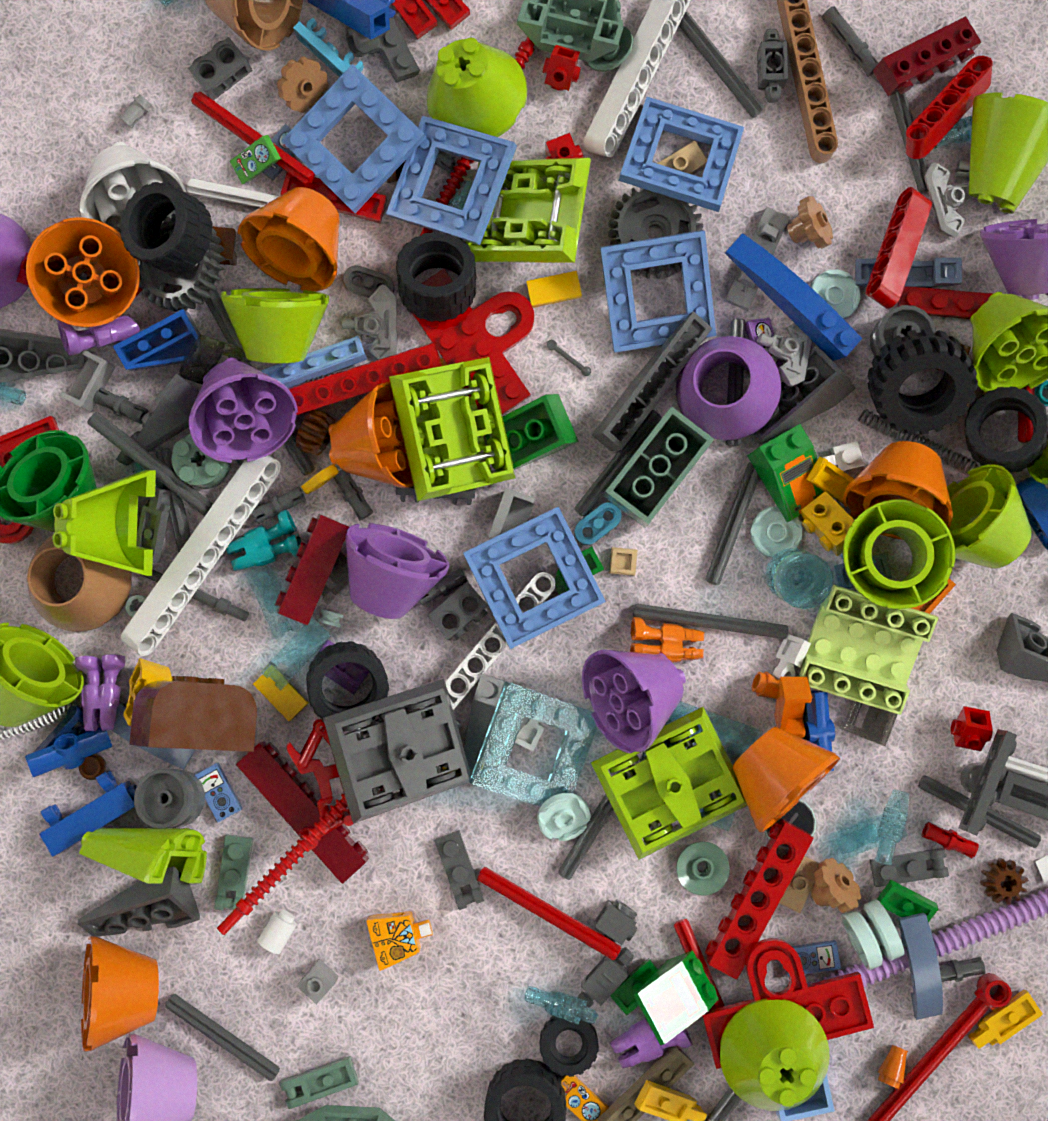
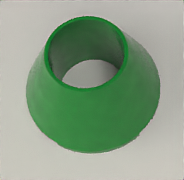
M53 430L37 434L14 448L10 452L12 457L3 468L0 466V516L11 522L55 532L54 506L57 503H62L69 498L97 488L88 450L82 440L77 436L68 434L66 431Z

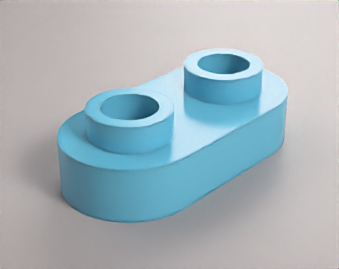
M610 502L601 504L577 523L574 531L577 541L583 545H592L620 523L622 517L621 510ZM605 512L612 513L613 519L611 521L604 520L603 514ZM588 527L592 530L590 537L583 535L582 531L584 528Z

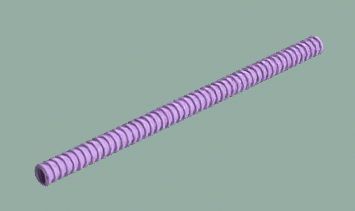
M1048 888L1044 892L1038 891L1037 895H1029V898L1023 897L1021 902L1014 901V904L1006 905V908L1000 906L998 911L993 909L990 914L985 912L983 917L978 915L975 920L970 918L968 923L963 921L960 923V926L955 924L952 929L947 927L945 932L940 930L937 932V935L932 933L937 956L943 957L944 953L951 954L953 949L958 951L961 946L966 948L968 943L974 945L976 940L981 942L984 937L989 939L991 934L996 936L999 931L1004 933L1006 928L1011 930L1014 928V925L1017 927L1021 926L1022 922L1027 924L1029 919L1034 921L1037 919V916L1040 918L1044 917L1045 913L1048 914ZM903 946L905 953L903 956L892 961L882 956V965L870 971L866 969L861 961L859 966L854 964L853 968L846 967V971L839 970L838 974L831 973L829 978L823 976L822 979L827 980L858 971L861 974L864 988L867 987V983L873 985L875 980L880 982L883 977L888 979L890 974L895 976L898 974V971L903 973L906 971L905 968L909 969L906 947Z

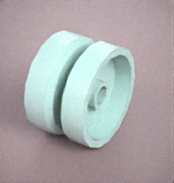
M877 899L863 905L864 917L855 909L841 915L849 940L860 960L869 971L882 965V954L891 961L905 954L901 939L890 916Z

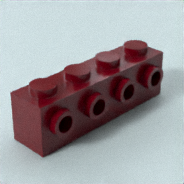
M965 16L882 58L873 72L888 97L897 92L901 95L910 90L916 82L919 81L920 84H923L931 79L934 73L940 71L942 74L951 69L956 62L964 63L975 55L974 50L980 45L981 40Z
M318 514L317 518H311L306 530L310 535L306 543L303 541L300 543L296 556L299 557L296 567L291 566L286 575L285 581L289 582L285 592L280 590L274 605L278 606V614L308 626L346 539L349 526L321 514Z

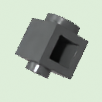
M618 899L614 903L608 900L595 919L594 925L602 931L601 935L623 945L625 940L630 941L637 931L635 926L637 923L635 919L637 913Z

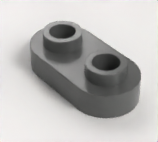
M355 265L349 267L343 276L344 284L350 292L367 298L380 285H386L393 293L395 291L394 283L388 275L362 266ZM356 277L362 278V282L358 285L353 283Z

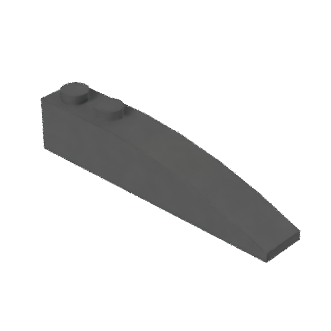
M694 311L691 312L623 392L592 436L610 451L622 450L712 328Z

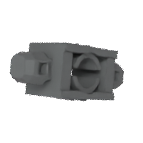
M777 29L766 30L763 42L760 43L757 51L758 89H765V98L769 103L778 102L781 96V89H784L788 80L787 41L780 42ZM770 58H773L772 63L777 66L774 73H772V68L767 65Z
M623 947L615 960L604 956L582 980L581 988L585 992L581 991L576 998L575 1004L582 1011L588 1010L594 1004L593 1000L602 1006L628 977V971L624 966H628L631 963L634 954L627 947Z

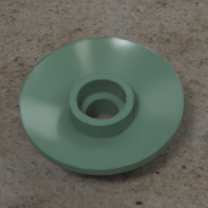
M623 26L618 48L588 62L589 66L598 72L609 71L619 66L628 57L633 46V36L630 30Z
M700 841L688 845L680 853L676 864V872L680 883L686 890L696 895L706 896L718 892L725 885L729 877L730 865L726 854L721 848L713 843ZM700 862L706 863V869L702 872L697 870V865Z

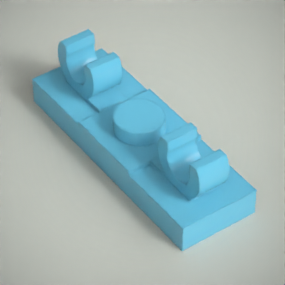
M314 18L307 22L306 27L299 21L293 27L297 39L337 76L341 77L351 66L350 62L354 59L353 53H347L344 61L338 57L339 52L330 42L325 43L322 41L327 35L324 27L318 32H314L313 29L317 26ZM362 61L355 65L360 72L364 68Z

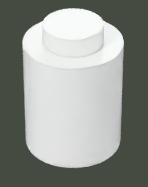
M285 910L273 912L257 940L259 945L272 953L281 954L297 926V923L294 921L295 916Z

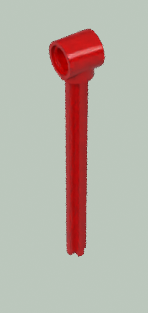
M983 974L977 981V990L974 992L976 995L975 999L904 1078V1084L901 1083L899 1089L895 1088L867 1121H890L989 1008L994 1010L996 1007H1003L1009 1003L1012 996L1009 985L995 974ZM998 985L997 992L990 995L991 987Z

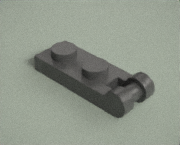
M460 830L436 838L434 841L458 909H465L468 904L473 902L477 904L484 902V897ZM470 884L472 892L463 895L461 887Z
M937 848L870 859L874 886H886L890 880L901 884L931 878L948 877V867H945L943 859L946 857L945 849ZM932 859L934 868L927 869L926 860Z

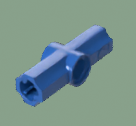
M811 691L812 701L811 703H805L804 708L805 721L803 723L806 733L803 739L832 751V742L835 740V726L829 717L828 693L824 691Z
M99 727L96 731H89L78 736L72 733L63 734L54 741L52 746L28 754L25 758L34 778L60 767L65 769L77 768L84 762L85 757L113 746L107 730H102Z

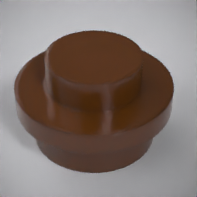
M99 754L85 757L84 762L79 766L80 774L87 780H95L96 777L103 774L106 770V762Z

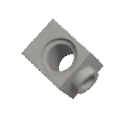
M319 959L302 977L297 987L317 1005L334 986L339 976Z

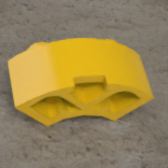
M139 658L129 679V698L123 714L128 726H131L133 704L138 692L145 685L154 681H172L169 667Z

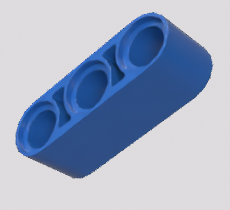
M1029 476L1016 486L1029 524L1043 546L1048 550V489L1044 484Z

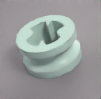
M135 595L129 598L126 603L127 613L133 617L137 612L133 610V605H137L135 601L138 600L140 603H143L147 597Z
M321 609L322 617L318 618V622L341 628L339 620L344 617L343 614Z

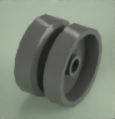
M902 305L890 310L874 325L870 334V347L874 357L875 355L880 356V349L885 344L890 345L893 343L892 339L898 335L900 337L906 336L908 331L916 330L919 333L922 332V329H932L933 333H936V327L932 318L924 310L916 306Z
M156 769L147 773L139 781L134 795V806L137 815L145 824L153 828H181L189 825L200 816L205 804V791L202 782L195 774L182 769Z

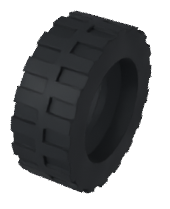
M563 1011L559 1012L556 1016L550 1017V1020L546 1021L543 1025L544 1028L540 1033V1053L543 1057V1062L546 1066L550 1067L551 1071L557 1072L561 1076L569 1075V1077H574L576 1074H583L585 1070H589L592 1067L591 1064L596 1061L597 1052H599L598 1036L595 1027L588 1018L586 1019L584 1015L576 1014L574 1011L566 1013ZM566 1030L575 1031L582 1039L581 1050L571 1057L563 1056L556 1048L558 1035Z

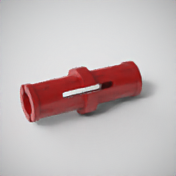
M929 821L925 824L921 834L923 838L942 845L943 849L957 851L971 859L975 857L979 848L977 842L958 835L957 831L952 829L948 831Z

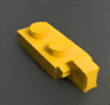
M1024 989L1013 996L1007 1005L998 1007L983 1017L977 1023L979 1028L970 1033L968 1037L978 1049L988 1043L991 1046L996 1043L1001 1045L1041 1017L1043 1013L1030 993Z
M646 1080L634 1103L640 1111L669 1121H687L688 1119L704 1121L707 1113L703 1111L701 1106L696 1104L695 1098Z

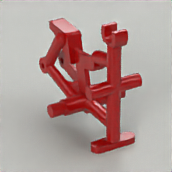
M317 719L313 722V729L301 753L292 746L291 742L287 743L286 749L301 774L314 773L321 794L317 807L319 815L324 817V812L330 811L328 805L333 800L329 780L337 778L339 775L336 764L324 767L320 759H313L322 738L330 745L325 724L322 719ZM349 808L348 812H342V818L337 817V823L333 822L331 829L327 828L325 830L326 834L342 824L346 826L353 825ZM304 828L299 832L301 838H303L302 834L307 835L309 833L308 828ZM315 840V846H310L309 850L314 849L318 845V840Z

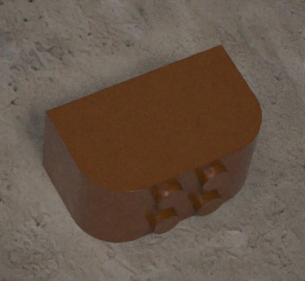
M172 676V681L151 682L145 685L135 697L129 745L153 748L254 752L257 719L256 702L248 690L241 686L224 684L225 679Z

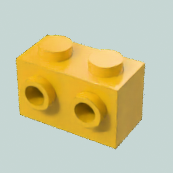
M825 491L801 510L803 519L801 523L808 533L812 534L814 532L820 538L819 543L827 552L831 550L838 557L843 553L844 540L854 519Z

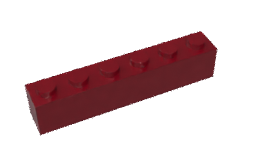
M265 741L260 742L254 747V752H248L235 765L298 835L304 828L313 829V823L320 821L317 807L318 801L313 796L315 791L307 782H300L295 776L298 774L296 769L289 762L283 763L278 757L280 754L279 750L271 742L268 744ZM345 824L322 836L321 840L318 841V845L312 849L342 884L369 859L366 855L368 850L360 841L355 843L349 836L351 832Z

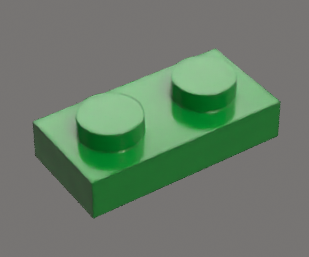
M893 880L889 881L877 897V900L886 910L900 917L925 913L928 923L939 910L937 903Z
M650 958L646 959L630 973L610 996L626 1016L639 1006L634 994L658 970Z

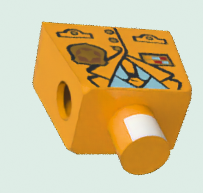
M412 911L370 915L366 920L379 971L416 955L421 949L419 939L433 935L430 920L415 923Z

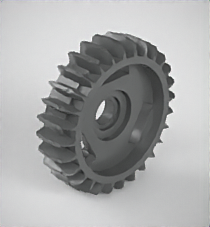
M633 187L630 192L631 197L624 193L622 197L624 203L617 201L615 206L617 210L611 212L613 220L609 221L608 226L612 229L608 231V237L614 238L610 241V245L651 239L648 235V229L652 226H657L661 229V237L676 235L679 231L680 222L686 223L688 232L700 231L704 227L703 223L696 222L700 221L702 214H693L697 210V205L689 206L687 202L640 188L638 193ZM649 201L658 202L656 206L637 213L634 211V207L641 203ZM681 263L637 269V276L644 270L646 271L647 279L650 278L652 272H655L657 279H659L662 271H665L666 276L669 277L671 275V268L676 273L680 272Z
M173 213L171 218L166 217L163 220L158 233V246L164 244L171 236L175 227L176 214ZM212 228V240L210 241L208 251L204 254V258L195 267L186 270V272L172 274L140 261L139 280L141 281L139 282V287L144 289L142 294L159 307L176 312L182 309L187 311L188 308L195 309L196 303L203 305V297L211 298L209 291L211 289L217 290L214 283L216 280H221L218 276L219 271L225 270L220 266V262L224 261L225 258L220 255L224 248L219 245L221 239L216 236L217 231ZM169 284L182 287L180 291L175 293H168L164 290V286Z

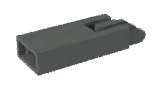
M1006 771L1004 778L998 783L995 802L1048 820V785Z

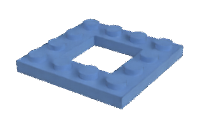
M352 64L282 139V142L356 213L427 137ZM354 105H357L388 137L352 174L320 141Z
M646 97L618 181L719 212L744 127ZM663 130L712 145L702 178L652 162Z
M422 116L418 128L427 138L406 159L386 214L389 217L444 234L448 233L464 241L480 245L517 145L509 140ZM439 151L480 162L463 210L422 198Z
M704 230L599 247L614 353L663 345L693 311L712 328L706 337L716 336L706 234ZM680 262L686 313L637 321L630 270Z
M559 506L463 553L509 649L606 602ZM546 543L569 591L522 613L499 565Z

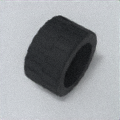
M165 182L146 184L133 194L132 198L128 200L125 210H123L120 229L124 247L134 258L164 272L176 274L192 269L204 258V254L210 247L213 223L209 211L197 198ZM175 210L176 222L174 230L169 239L161 246H158L160 226L163 220Z
M440 232L416 236L403 246L396 261L398 290L403 306L411 314L416 315V317L432 322L452 320L466 312V309L472 305L476 295V262L470 247L462 239ZM431 268H445L459 276L450 284L439 287L427 286L415 280L418 274Z
M1013 386L989 390L975 400V403L968 410L967 417H965L964 431L967 447L971 452L972 458L980 466L994 464L1004 467L1010 473L1020 472L1034 465L1041 458L1043 451L1047 447L1048 414L1046 407L1039 401L1036 395L1029 393L1028 390ZM1014 410L1023 413L1031 420L1033 435L1024 447L1015 451L1000 452L984 444L980 434L982 423L996 412Z
M352 641L336 642V644L326 646L321 652L319 651L315 655L314 660L311 661L306 676L309 703L317 717L319 716L323 721V717L388 697V677L380 658L378 659L376 653L365 645ZM346 662L363 665L372 677V689L365 699L351 706H339L326 699L322 691V681L325 674L331 668Z
M527 1058L525 1060L517 1059L509 1064H505L494 1074L486 1094L484 1121H509L501 1112L500 1101L507 1091L517 1086L537 1088L548 1097L551 1102V1112L544 1121H566V1093L562 1087L559 1075L551 1071L550 1067L546 1066L543 1062Z

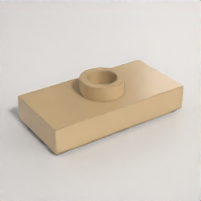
M693 141L657 164L693 174L705 167L707 158L697 142Z
M804 856L781 898L780 904L798 913L801 912L815 883L814 872L818 870V862Z

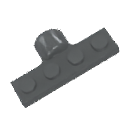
M393 17L389 18L390 30L372 40L348 27L346 40L354 56L363 57L379 53L383 57L396 83L419 75L420 69Z
M997 729L984 763H971L962 770L960 775L961 785L965 791L971 793V797L958 827L959 829L977 836L979 831H982L987 821L985 815L989 806H992L997 796L996 787L1006 774L1007 767L1005 765L1008 757L1016 749V734Z

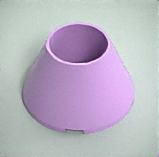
M127 1034L123 1048H127V1056L121 1059L119 1070L117 1121H192L197 1097V1067L195 1058L137 1034Z

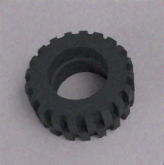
M922 329V332L919 333L916 330L908 331L904 337L898 335L892 339L893 343L890 345L885 344L880 349V356L875 355L871 362L873 367L868 370L867 375L869 393L877 413H879L885 424H890L891 428L896 431L903 429L905 434L914 435L915 432H919L920 435L929 434L931 430L936 432L943 430V426L947 424L952 425L957 421L959 415L963 416L969 409L967 404H972L976 396L974 391L978 388L977 373L963 345H960L955 337H948L946 332L940 330L933 333L932 329ZM928 368L944 371L940 382L932 390L924 394L909 396L899 393L903 382L917 371Z

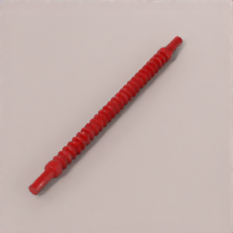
M528 36L525 41L520 43L518 47L519 52L515 53L516 58H514L522 70L525 69L524 63L529 62L528 57L530 58L535 51V44ZM461 157V160L458 159L456 161L458 166L453 167L454 172L450 173L451 179L446 180L447 185H443L444 191L439 192L441 197L436 198V202L450 206L449 202L454 201L452 196L457 195L456 189H460L459 183L464 182L462 177L467 176L466 170L471 169L469 164H473V160ZM423 228L419 236L425 233H433V230Z
M341 794V800L336 799L337 804L335 806L330 805L331 810L329 812L325 811V816H320L318 823H313V829L308 828L309 833L307 835L302 834L303 839H298V844L296 846L292 845L290 852H285V858L280 857L281 862L279 864L274 863L275 868L273 870L269 869L268 875H263V881L258 880V886H252V892H246V898H241L235 904L236 908L217 927V930L222 935H225L244 915L248 916L253 911L252 906L254 904L258 905L259 899H264V893L269 894V888L271 886L275 888V882H280V877L282 875L286 876L288 869H293L292 864H298L297 859L299 857L304 858L303 853L305 851L309 852L310 846H315V840L320 841V835H326L325 830L327 828L331 829L333 822L337 823V817L342 818V812H348L345 794Z

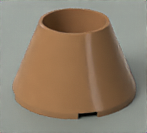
M205 0L208 8L247 44L264 51L280 47L279 43L285 37L292 35L293 27L298 23L303 0Z
M53 535L50 536L38 547L28 568L27 587L33 606L47 622L63 630L80 632L104 626L103 624L117 616L125 606L131 590L132 572L77 557L83 568L84 581L78 594L66 602L56 590L55 573L60 563L71 555L64 552L62 548L55 547Z

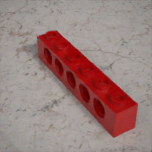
M432 342L288 389L296 401L298 409L296 415L370 392L377 385L390 382L389 377L440 367L442 363L436 344Z
M782 818L779 823L775 822L772 825L768 834L771 839H769L766 847L761 846L754 869H749L743 880L745 885L741 893L737 892L734 895L730 904L732 909L728 917L724 916L718 925V931L720 932L715 940H710L705 950L706 959L710 966L738 980L746 965V958L750 949L758 943L814 839L810 833ZM787 844L789 847L788 852L783 856L777 855L776 850L778 846ZM775 868L776 874L773 878L765 879L763 877L766 869ZM754 892H763L761 901H751V896ZM749 915L751 920L747 925L741 926L738 924L741 916ZM729 939L738 940L737 946L733 949H727L725 947L726 942Z

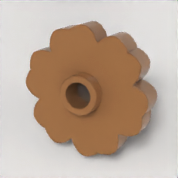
M302 56L298 62L292 59L289 60L282 67V78L277 82L279 97L286 101L287 107L300 113H304L308 107L311 109L324 95L323 92L329 86L327 73L320 69V64L305 56Z
M807 196L800 200V205L797 206L799 216L794 218L792 223L787 226L791 239L795 243H804L810 240L815 243L818 249L831 245V239H833L832 227L822 205L817 203L813 196Z
M834 858L825 859L817 865L818 870L814 872L816 879L814 887L811 889V896L815 903L821 907H838L842 913L850 912L857 908L861 894L859 885L853 881L852 872L843 863L838 864Z

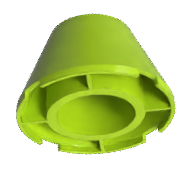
M243 288L231 290V295H226V291H223L221 293V300L248 360L263 363H295L305 360L328 306L329 295L303 290V293L292 292L286 288Z
M984 465L968 471L967 473L970 476L959 483L953 481L947 486L953 511L949 531L954 541L955 559L997 569L1012 563L1024 552L1030 542L1032 531L1012 474L999 465Z
M888 500L871 506L854 520L844 540L843 562L850 582L866 599L886 608L908 609L927 603L944 589L955 564V546L947 525L933 510L909 500ZM882 533L900 537L911 550L912 567L902 581L887 579L877 571L873 564L872 547L876 538Z
M8 622L0 623V725L19 727L73 702L83 689L84 678L82 671L78 672L73 663L75 657L57 639L40 629L26 624L15 627L8 626Z

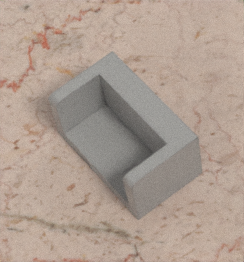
M85 350L82 352V355L87 357V360L69 394L61 391L59 396L92 412L96 405L94 402L95 393L99 391V388H105L115 366Z
M505 488L488 539L497 537L527 522L534 506L535 498Z

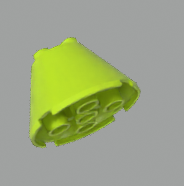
M472 37L457 40L441 48L438 52V60L427 90L428 112L433 119L499 137L516 123V117L521 109L525 107L527 83L518 62L505 51L480 43Z
M1002 292L992 294L988 301L970 318L972 324V363L976 369L978 386L984 392L997 389L998 387L1010 386L1019 389L1029 386L1032 389L1048 380V306L1014 294H1003Z
M762 999L752 1002L739 1010L731 1018L723 1032L720 1042V1064L723 1075L734 1093L743 1101L756 1108L768 1111H782L797 1107L817 1092L826 1077L830 1054L825 1032L817 1019L807 1009L795 1002L785 999Z

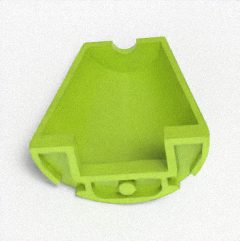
M1002 92L980 94L975 96L973 100L968 195L978 198L977 201L981 204L992 205L995 202L997 207H999V211L1013 214L1048 163V102L1022 94H1015L1014 98L1011 96L1002 98Z
M156 470L141 471L69 498L62 503H57L53 509L55 517L53 543L55 547L62 548L69 555L152 576L153 549L136 546L138 496L155 497Z
M99 828L84 834L81 840L82 847L79 854L148 884L162 883L167 868L173 866L182 873L181 881L186 883H202L207 859V852L202 850V845L205 843L204 837L200 832L189 828Z

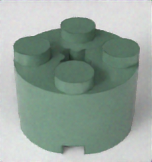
M191 434L176 442L173 447L172 466L175 473L182 481L194 487L209 489L218 486L225 479L231 468V463L215 460L199 450ZM203 456L206 458V460L202 461V466L198 465V461H200L201 457Z

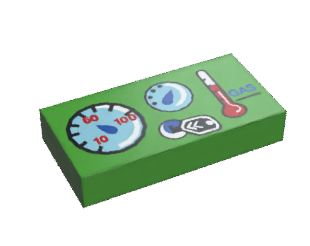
M265 135L231 159L230 163L241 183L246 184L279 161L281 157L269 135Z

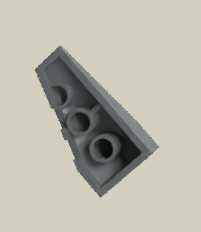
M176 373L155 399V402L158 404L156 409L150 414H145L141 420L143 422L142 430L135 432L130 438L150 452L189 427L190 412L199 391ZM123 451L116 458L119 463L126 466L134 462Z
M1014 613L1008 616L996 650L1001 670L1023 679L1048 682V637L1039 632L1041 630L1040 625Z
M173 866L167 868L162 883L148 884L138 881L78 919L77 924L91 936L98 937L124 934L127 931V927L142 928V931H150L153 924L167 923V928H177L200 920V913L190 883L181 881L182 873Z

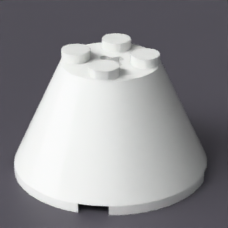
M116 142L91 160V169L80 200V215L83 218L101 221L113 227L121 234L120 223L123 210H125L126 204L133 194L144 185H149L152 182H165L184 192L186 190L181 179L171 169L140 151L127 146L124 142ZM175 210L171 212L167 217L171 218V215L173 213L176 214Z

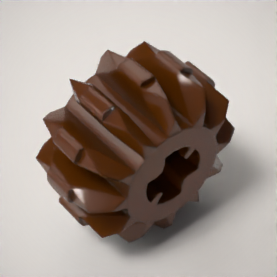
M311 410L309 414L305 415L300 428L297 430L296 446L308 454L320 455L326 449L328 443H330L328 428L329 425L335 423V419L325 412Z
M997 858L996 864L991 861L987 862L990 871L982 870L981 873L987 879L980 881V884L986 887L984 894L988 897L992 896V901L996 903L1003 901L1006 905H1011L1012 898L1016 901H1021L1018 893L1027 892V889L1022 887V884L1029 881L1027 877L1022 876L1025 871L1023 867L1016 866V862L1011 859L1006 862L1002 858Z

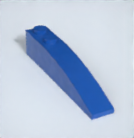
M740 234L724 252L832 361L847 357L862 340V337L805 281L745 234Z

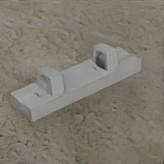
M766 206L752 240L773 255L790 216ZM766 235L772 238V242L767 241L761 238L760 236ZM739 268L724 301L748 311L759 287Z

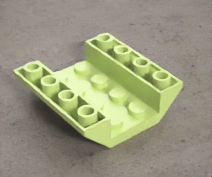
M833 585L820 605L807 641L811 645L802 662L799 677H807L811 688L901 715L910 693L907 681L922 642H930L939 617L912 608L891 609L882 607L869 601L859 592Z

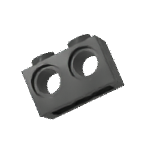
M229 37L224 41L217 42L211 51L204 56L196 58L188 68L193 78L212 100L217 99L253 71L246 57ZM234 57L232 62L224 63L227 58ZM207 73H214L211 78H204Z
M467 581L431 612L428 617L448 640L454 638L457 641L468 631L465 627L472 620L478 623L488 614L485 610L488 604ZM468 597L475 598L478 603L477 608L472 612H467L463 608V601ZM448 614H454L457 617L458 622L453 629H447L443 625V619Z

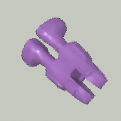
M127 315L120 316L114 321L101 326L88 327L89 330L77 331L72 325L57 320L60 337L64 349L68 352L69 356L77 355L95 346L100 348L112 343L121 342L140 331L138 324Z
M108 654L103 655L102 660L93 656H79L75 658V667L83 671L87 678V685L83 686L80 701L81 708L83 709L85 731H96L98 729L99 709L101 729L113 730L121 687L116 685L119 671L125 666V656ZM102 668H103V670H104V684H102V685L99 687L100 675H101V671H102Z
M643 1019L629 1027L628 1031L613 1039L610 1045L614 1053H620L635 1046V1048L618 1057L621 1067L628 1068L663 1056L665 1048L672 1046L688 1048L693 1043L685 1028L666 1044L660 1046L647 1019Z

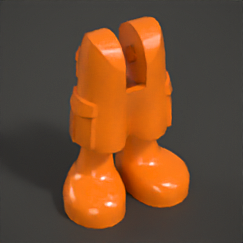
M633 617L631 621L632 640H660L661 644L645 645L632 643L630 652L663 653L672 663L681 662V660L703 659L704 649H696L690 646L689 648H683V641H704L705 632L663 623L660 629L652 628L646 625L642 618Z

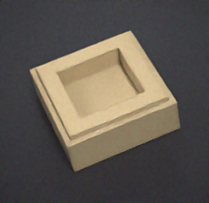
M611 547L609 573L635 576L638 550Z

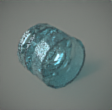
M795 547L783 549L775 554L768 563L766 570V582L771 592L792 607L800 609L814 608L823 603L830 594L833 585L832 571L827 562L815 554ZM793 573L798 574L797 579L791 577Z

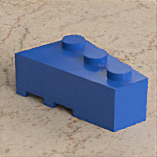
M184 309L113 346L125 369L129 371L213 358L189 312Z

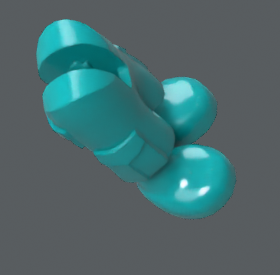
M283 510L278 514V523L269 529H266L263 525L247 531L244 536L230 542L226 548L227 555L239 553L243 550L246 552V555H242L230 562L233 571L273 563L276 561L277 555L283 553H292L294 557H297L296 553L302 542L298 534L289 536L279 543L270 544L271 540L277 537L297 532L295 522L288 510Z

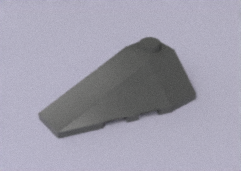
M0 328V383L82 369L84 366L85 356L82 355V352L69 356L68 352L64 349L61 338Z
M816 345L809 353L805 380L792 387L781 382L780 400L771 419L754 434L764 444L793 427L833 408L856 388L843 370Z
M481 674L473 698L464 746L472 782L480 785L486 783L501 762V757L510 745H513L520 730L532 718L540 692L493 676Z

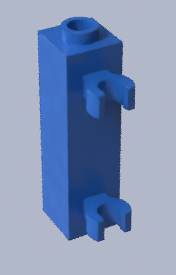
M308 0V3L370 40L390 30L389 18L396 14V11L389 8V5L394 3L395 0Z
M104 772L96 777V780L104 789L105 794L64 819L56 804L42 810L41 814L50 827L39 835L51 856L54 857L79 843L86 832H93L103 828L134 809V795L137 785L131 784L130 781L117 785L112 772Z

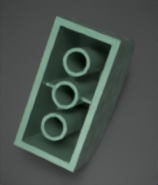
M671 406L603 496L646 528L714 441V438Z

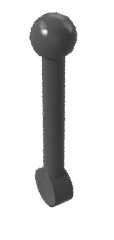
M551 339L547 342L549 350H555L581 370L583 376L591 374L590 367H584L560 349L555 340Z

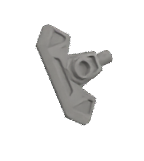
M933 162L930 163L924 176L940 231L955 238L958 236L965 221L955 210L971 201L973 196L968 195V184L947 185L950 176L949 170Z
M381 285L368 299L376 311L357 315L354 319H342L343 329H355L356 333L376 338L369 350L377 359L397 353L396 295L386 285Z
M795 323L786 328L790 338L775 334L770 337L761 333L757 339L758 344L768 347V352L779 360L786 361L778 370L785 383L790 387L805 380L812 342Z

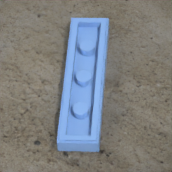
M355 336L308 353L304 361L280 363L263 369L261 372L290 388L306 382L307 379H315L317 376L320 377L365 361L367 358L359 336Z

